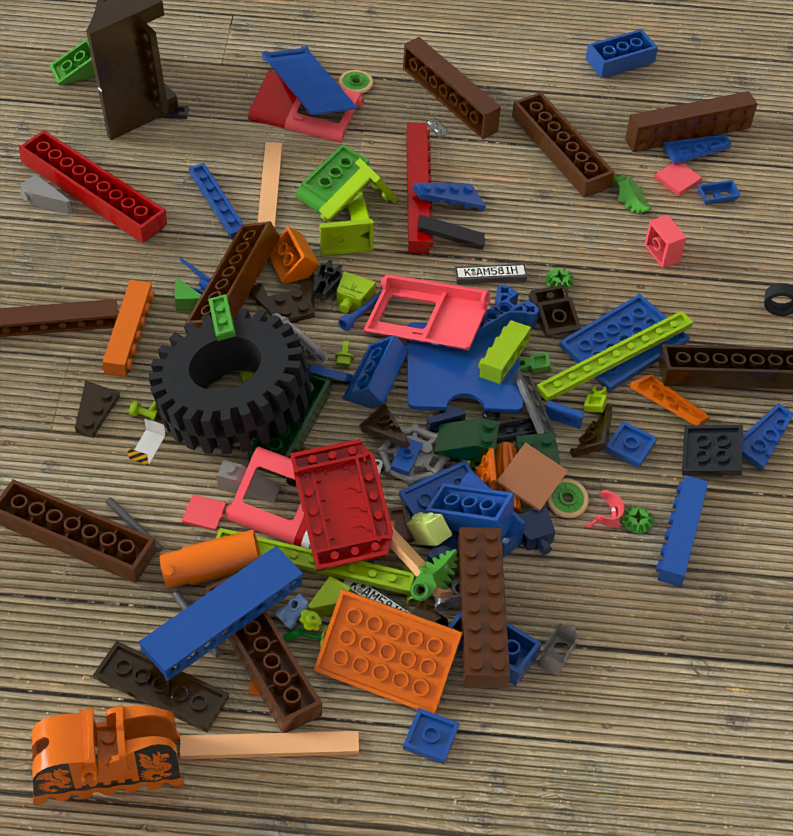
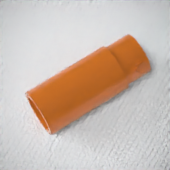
M249 530L160 554V565L166 587L171 589L187 584L196 585L232 576L261 557L255 531Z

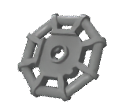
M278 313L273 314L281 318L283 325L289 323L292 326L294 334L297 333L300 339L302 349L311 358L321 363L328 360V354L322 351V346L316 344L305 335L306 332L291 324L288 318L282 317Z
M418 424L401 429L405 435L412 434V436H406L407 438L423 443V448L409 476L390 470L391 463L389 458H395L401 445L396 444V447L392 450L389 449L392 442L384 440L381 447L377 448V455L380 456L385 469L384 473L387 476L392 475L408 482L409 485L439 473L445 463L450 460V457L433 453L432 448L436 445L438 433L435 434L423 429ZM420 435L430 440L427 442L417 437ZM433 461H436V465L434 467H431V463ZM419 470L425 471V473L414 475Z

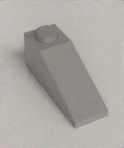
M34 175L20 184V194L24 201H28L33 206L65 214L72 213L70 200L38 175Z
M223 460L217 474L218 490L236 494L247 467ZM255 472L245 496L275 504L281 486Z

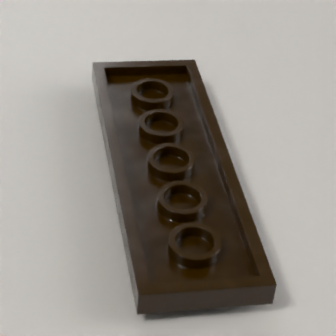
M118 641L114 643L93 674L94 679L152 707L173 712L175 718L207 733L229 699V693L182 671L167 681L164 674L146 654Z

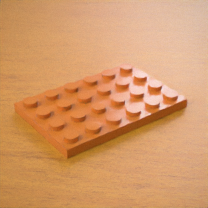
M341 589L313 671L417 710L420 708L436 714L463 632Z

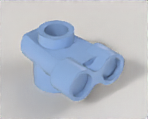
M299 593L287 605L281 606L275 612V615L286 627L292 630L298 624L297 620L301 617V612L307 609L309 602Z

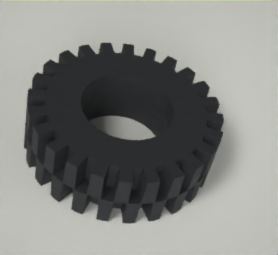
M239 309L237 317L232 318L236 336L220 341L216 338L210 314L201 317L204 326L197 328L190 322L184 326L185 337L175 332L169 337L172 347L162 345L159 348L158 354L160 359H153L151 363L153 373H149L150 390L167 431L172 432L177 442L180 443L184 440L187 448L195 450L200 444L204 453L212 454L216 445L219 444L222 454H232L233 444L240 443L244 452L252 449L250 439L258 437L262 445H265L271 441L268 431L273 429L279 435H282L287 431L285 419L295 423L300 418L298 408L305 409L308 405L306 394H311V376L297 333L294 334L292 326L289 323L283 325L281 318L273 315L268 320L265 311L257 310L251 319L248 309ZM241 370L255 372L251 378L236 387L225 390L206 389L214 380L227 373Z

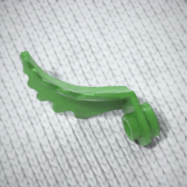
M625 174L614 176L612 185L619 187L618 201L626 202L624 205L625 209L631 208L632 213L635 211L636 213H644L652 209L650 204L646 203L647 199L641 196L643 190L634 183L632 177H625Z
M456 549L452 551L447 550L446 555L441 553L439 555L440 559L434 557L432 559L434 564L426 561L425 565L427 568L418 566L421 573L410 587L411 596L415 600L424 601L428 599L437 586L448 589L445 582H453L448 574L455 575V571L452 568H457V564L454 561L459 560L456 556L458 553ZM420 586H423L425 589L423 594H419L417 591Z

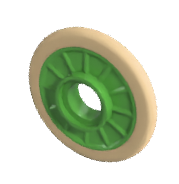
M349 70L339 77L338 83L340 88L363 94L372 88L373 78L367 72Z
M568 478L561 480L547 500V504L552 512L560 517L569 519L582 515L589 503L586 489L579 482ZM564 494L570 495L572 502H565L562 496Z

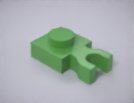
M549 352L531 354L530 359L519 358L520 365H523L520 366V372L526 373L529 370H532V373L551 371Z

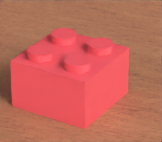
M668 215L650 220L644 246L660 266L664 268L680 262L687 237L677 227L676 223Z

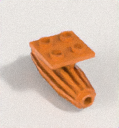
M502 442L496 447L495 458L494 449L490 448L487 454L483 456L480 466L476 467L475 474L491 490L509 492L496 482L516 456L515 446L509 442ZM515 496L513 510L520 514L522 500Z

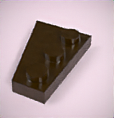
M85 380L75 425L76 433L94 438L120 398V392Z

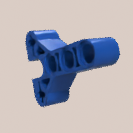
M498 286L495 305L486 310L474 341L484 340L501 330L504 326H507L510 320L531 328L535 327L539 311L538 307L529 300L517 305L519 293L510 286Z

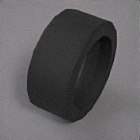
M777 283L768 287L764 298L766 310L777 316L791 315L793 313V286L787 283ZM777 296L789 297L791 301L787 303H777L773 301L772 298Z

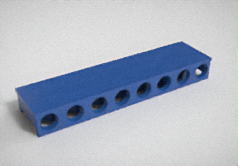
M275 546L139 641L141 652L148 656L164 674L165 679L169 681L302 585L303 573ZM212 640V642L205 647V645Z

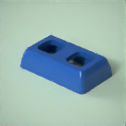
M733 180L698 185V192L705 205L734 201L740 196V192ZM720 192H728L730 195L722 196ZM712 194L714 198L707 199L705 195Z

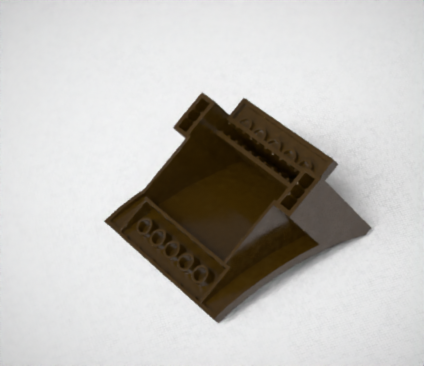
M97 0L93 17L86 32L98 84L105 127L110 140L169 113L171 110L179 108L177 95L164 83L156 32L147 24L165 15L162 0Z

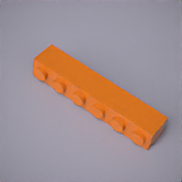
M129 281L102 361L104 374L126 377L128 370L132 369V358L137 354V342L141 341V330L146 326V314L149 315L150 302L154 301L155 291L152 290L151 282Z

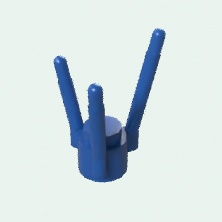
M180 258L184 265L201 278L199 281L201 289L191 288L202 294L211 278L183 258Z

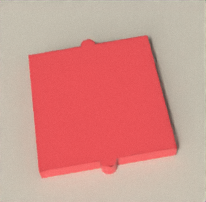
M192 495L189 505L185 507L186 512L182 523L216 531L220 520L223 519L222 514L226 507V502Z

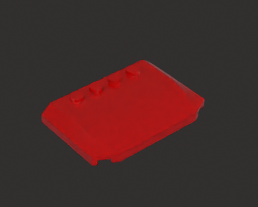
M357 439L290 453L316 572L388 556L393 529L375 456L363 445V442Z

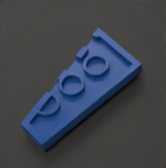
M725 134L663 142V149L674 165L731 148V141Z
M423 182L415 183L413 186L415 193L421 200L440 203L442 200L448 203V205L453 206L458 203L463 204L464 208L478 207L479 211H484L486 207L474 186L469 183Z
M780 403L774 406L743 435V458L763 471L790 423L793 413Z
M465 460L399 491L398 496L406 506L411 517L419 512L426 513V508L443 483L459 485L465 475L470 470L472 471V469Z

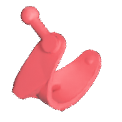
M603 490L600 492V496L609 504L611 518L596 515L594 521L586 524V527L589 529L596 523L612 528H619L621 526L620 520L625 508L623 500L614 492Z

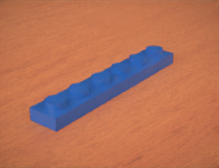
M205 163L189 167V174L229 237L234 238L241 225H243L240 217Z

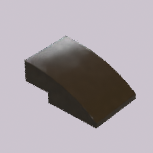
M565 284L530 291L529 301L539 309L537 321L546 337L582 329L572 297L568 296Z

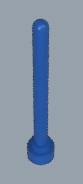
M382 290L351 315L342 316L338 320L339 326L344 331L351 329L354 326L355 320L376 304Z

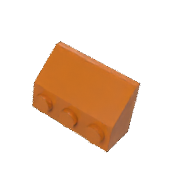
M289 226L280 235L276 246L269 256L281 282L284 284L309 278L320 265L304 235Z

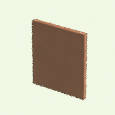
M525 443L496 483L507 491L514 493L516 497L540 512L568 470Z

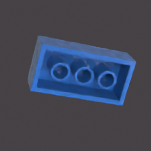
M643 29L588 44L586 61L603 78L654 63L658 47Z
M461 611L448 627L461 631ZM507 622L509 682L516 686L539 656L541 642ZM461 638V641H460V644H459V647H458V650L461 651V652H462V638Z

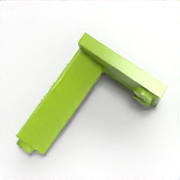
M359 158L355 163L360 169L319 209L322 213L320 217L326 223L332 222L371 181V186L377 192L380 190L382 192L381 196L387 202L391 200L396 204L399 198Z
M362 191L347 205L351 221L320 223L321 256L373 251V220L369 217Z

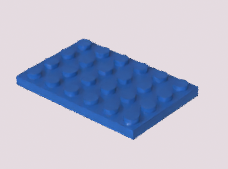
M638 294L560 341L559 347L573 360L580 363L667 317L641 294ZM682 332L600 374L594 379L603 387L605 386L607 391L610 392L658 362L662 344L685 345L689 342L690 337Z

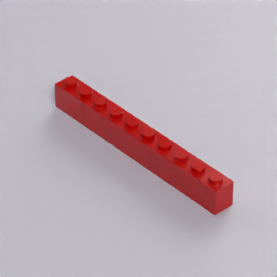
M407 122L406 131L408 253L429 254V248L433 247V236L418 231V217L424 215L432 218V211H429L432 210V201L419 199L413 189L415 183H431V175H428L431 174V164H428V162H431V152H428L430 151V141H427L430 140V130H427V123Z

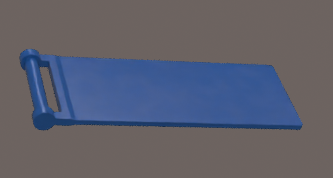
M302 46L297 49L262 52V59L270 64L310 115L356 109V105L314 58L308 46Z

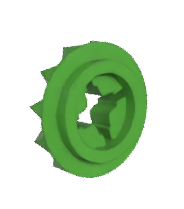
M557 267L555 270L551 269L547 273L546 283L549 287L565 284L566 290H568L574 284V276L571 275V271L566 272L565 268L560 270Z
M637 505L636 507L630 506L627 510H624L622 524L628 531L643 534L648 532L653 526L654 519L652 518V513H649L646 508L642 509ZM636 515L641 519L639 524H637Z

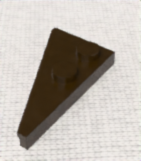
M610 403L606 404L603 412H599L601 417L598 421H592L585 430V433L578 439L580 442L578 447L571 448L570 454L573 458L607 449L612 417Z
M386 404L381 405L359 425L362 432L406 448L410 445L406 435L402 432Z

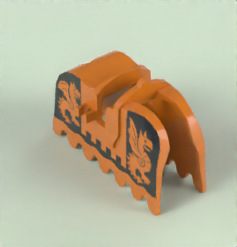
M119 705L106 710V721L102 722L95 721L94 709L90 708L87 710L79 709V713L51 716L36 723L32 729V759H34L32 763L33 804H43L48 798L66 801L71 795L89 798L94 792H101L103 795H113L118 789H124L126 792H136L141 786H147L148 789L155 790L161 788L164 783H169L173 787L183 786L184 781L180 773L177 749L174 743L180 741V735L176 728L173 712L151 706ZM95 747L98 748V767L96 763Z

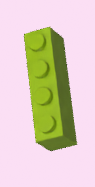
M510 320L508 325L503 327L501 335L495 338L492 348H488L485 358H481L478 365L480 369L479 377L501 384L528 344L531 327Z

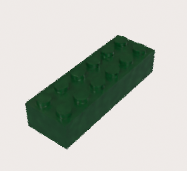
M310 373L311 394H306L308 399L307 407L305 409L298 408L300 418L295 423L285 419L287 431L282 435H279L273 429L268 431L271 441L265 445H262L258 437H256L252 444V449L248 451L249 463L257 447L291 458L290 453H293L295 449L300 450L331 394V379ZM261 467L257 468V469L262 470V471H264V472H267V473H270V474H273V475H276V476H279V477H282V478L285 479V476H283V475L277 474V473H275V472L266 470V469L261 468Z

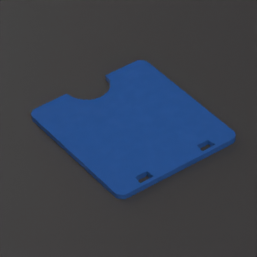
M412 322L408 327L424 329L427 323ZM502 329L482 341L473 340L469 350L408 340V406L415 410L446 411L447 405L453 399L469 397L480 402L485 412L518 413L522 411L523 399L513 377L517 371L520 372L519 357L501 384L479 377V362L481 358H485L488 348H492L495 338L501 335Z

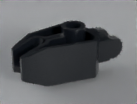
M328 260L326 264H320L312 286L311 297L313 298L316 293L321 292L320 301L327 300L339 286L343 266L339 264L334 268L331 260Z

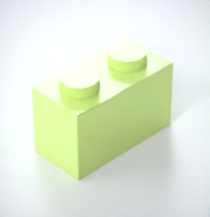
M419 512L412 516V520L407 523L418 545L438 546L452 536L442 514Z

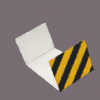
M145 419L146 430L134 450L127 449L129 459L149 465L165 438L164 424Z

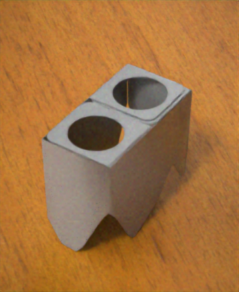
M561 623L557 625L554 634L549 637L539 660V667L558 676L576 646L578 635H576L575 626L565 629ZM557 642H565L569 646L566 654H558L555 651L554 646Z

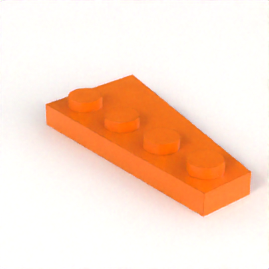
M653 374L633 381L630 386L633 390L687 420L692 425H703L710 418V416L672 388L664 386L663 382Z

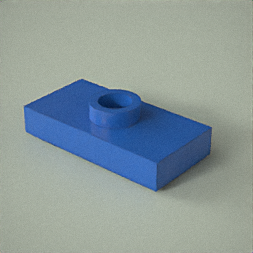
M548 400L546 413L549 419L577 429L581 428L584 412Z
M407 438L410 445L407 448L400 446L390 470L409 476L423 448V443Z

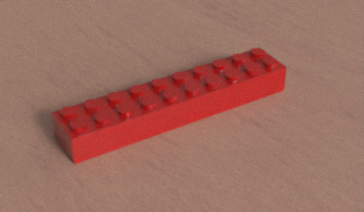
M43 130L19 146L21 162L141 243L147 241L167 225L166 209L47 131Z

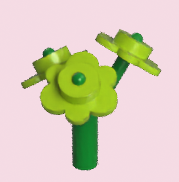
M304 609L300 617V622L303 625L284 634L283 638L286 643L301 636L321 640V648L328 626H325L322 635L305 632V630H321L322 619L316 612Z

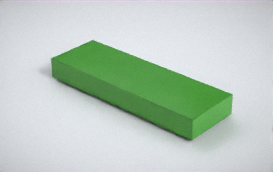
M227 294L208 299L217 340L220 341L236 336Z

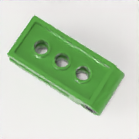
M341 144L301 183L295 198L322 214L319 209L360 169L355 162L361 158L369 165L370 160L346 145Z

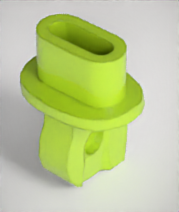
M344 340L342 352L335 353L337 366L350 367L351 361L354 360V355L349 353V341Z

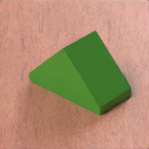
M177 278L175 280L176 311H193L201 294Z

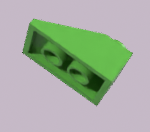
M88 38L49 65L59 85L95 77Z

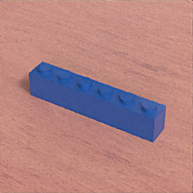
M685 475L684 481L679 482L676 493L680 495L679 498L675 497L672 507L676 511L675 513L671 512L668 522L672 526L671 529L667 528L664 537L668 541L667 544L662 545L660 552L663 560H658L656 572H659L658 581L679 587L682 586L709 481Z

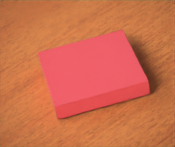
M671 163L657 172L654 177L677 196L682 195L702 181L700 175L683 163L676 165Z

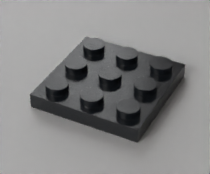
M743 424L684 425L682 476L742 475Z

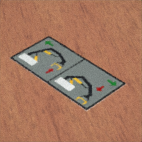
M437 118L426 121L438 137L450 133Z

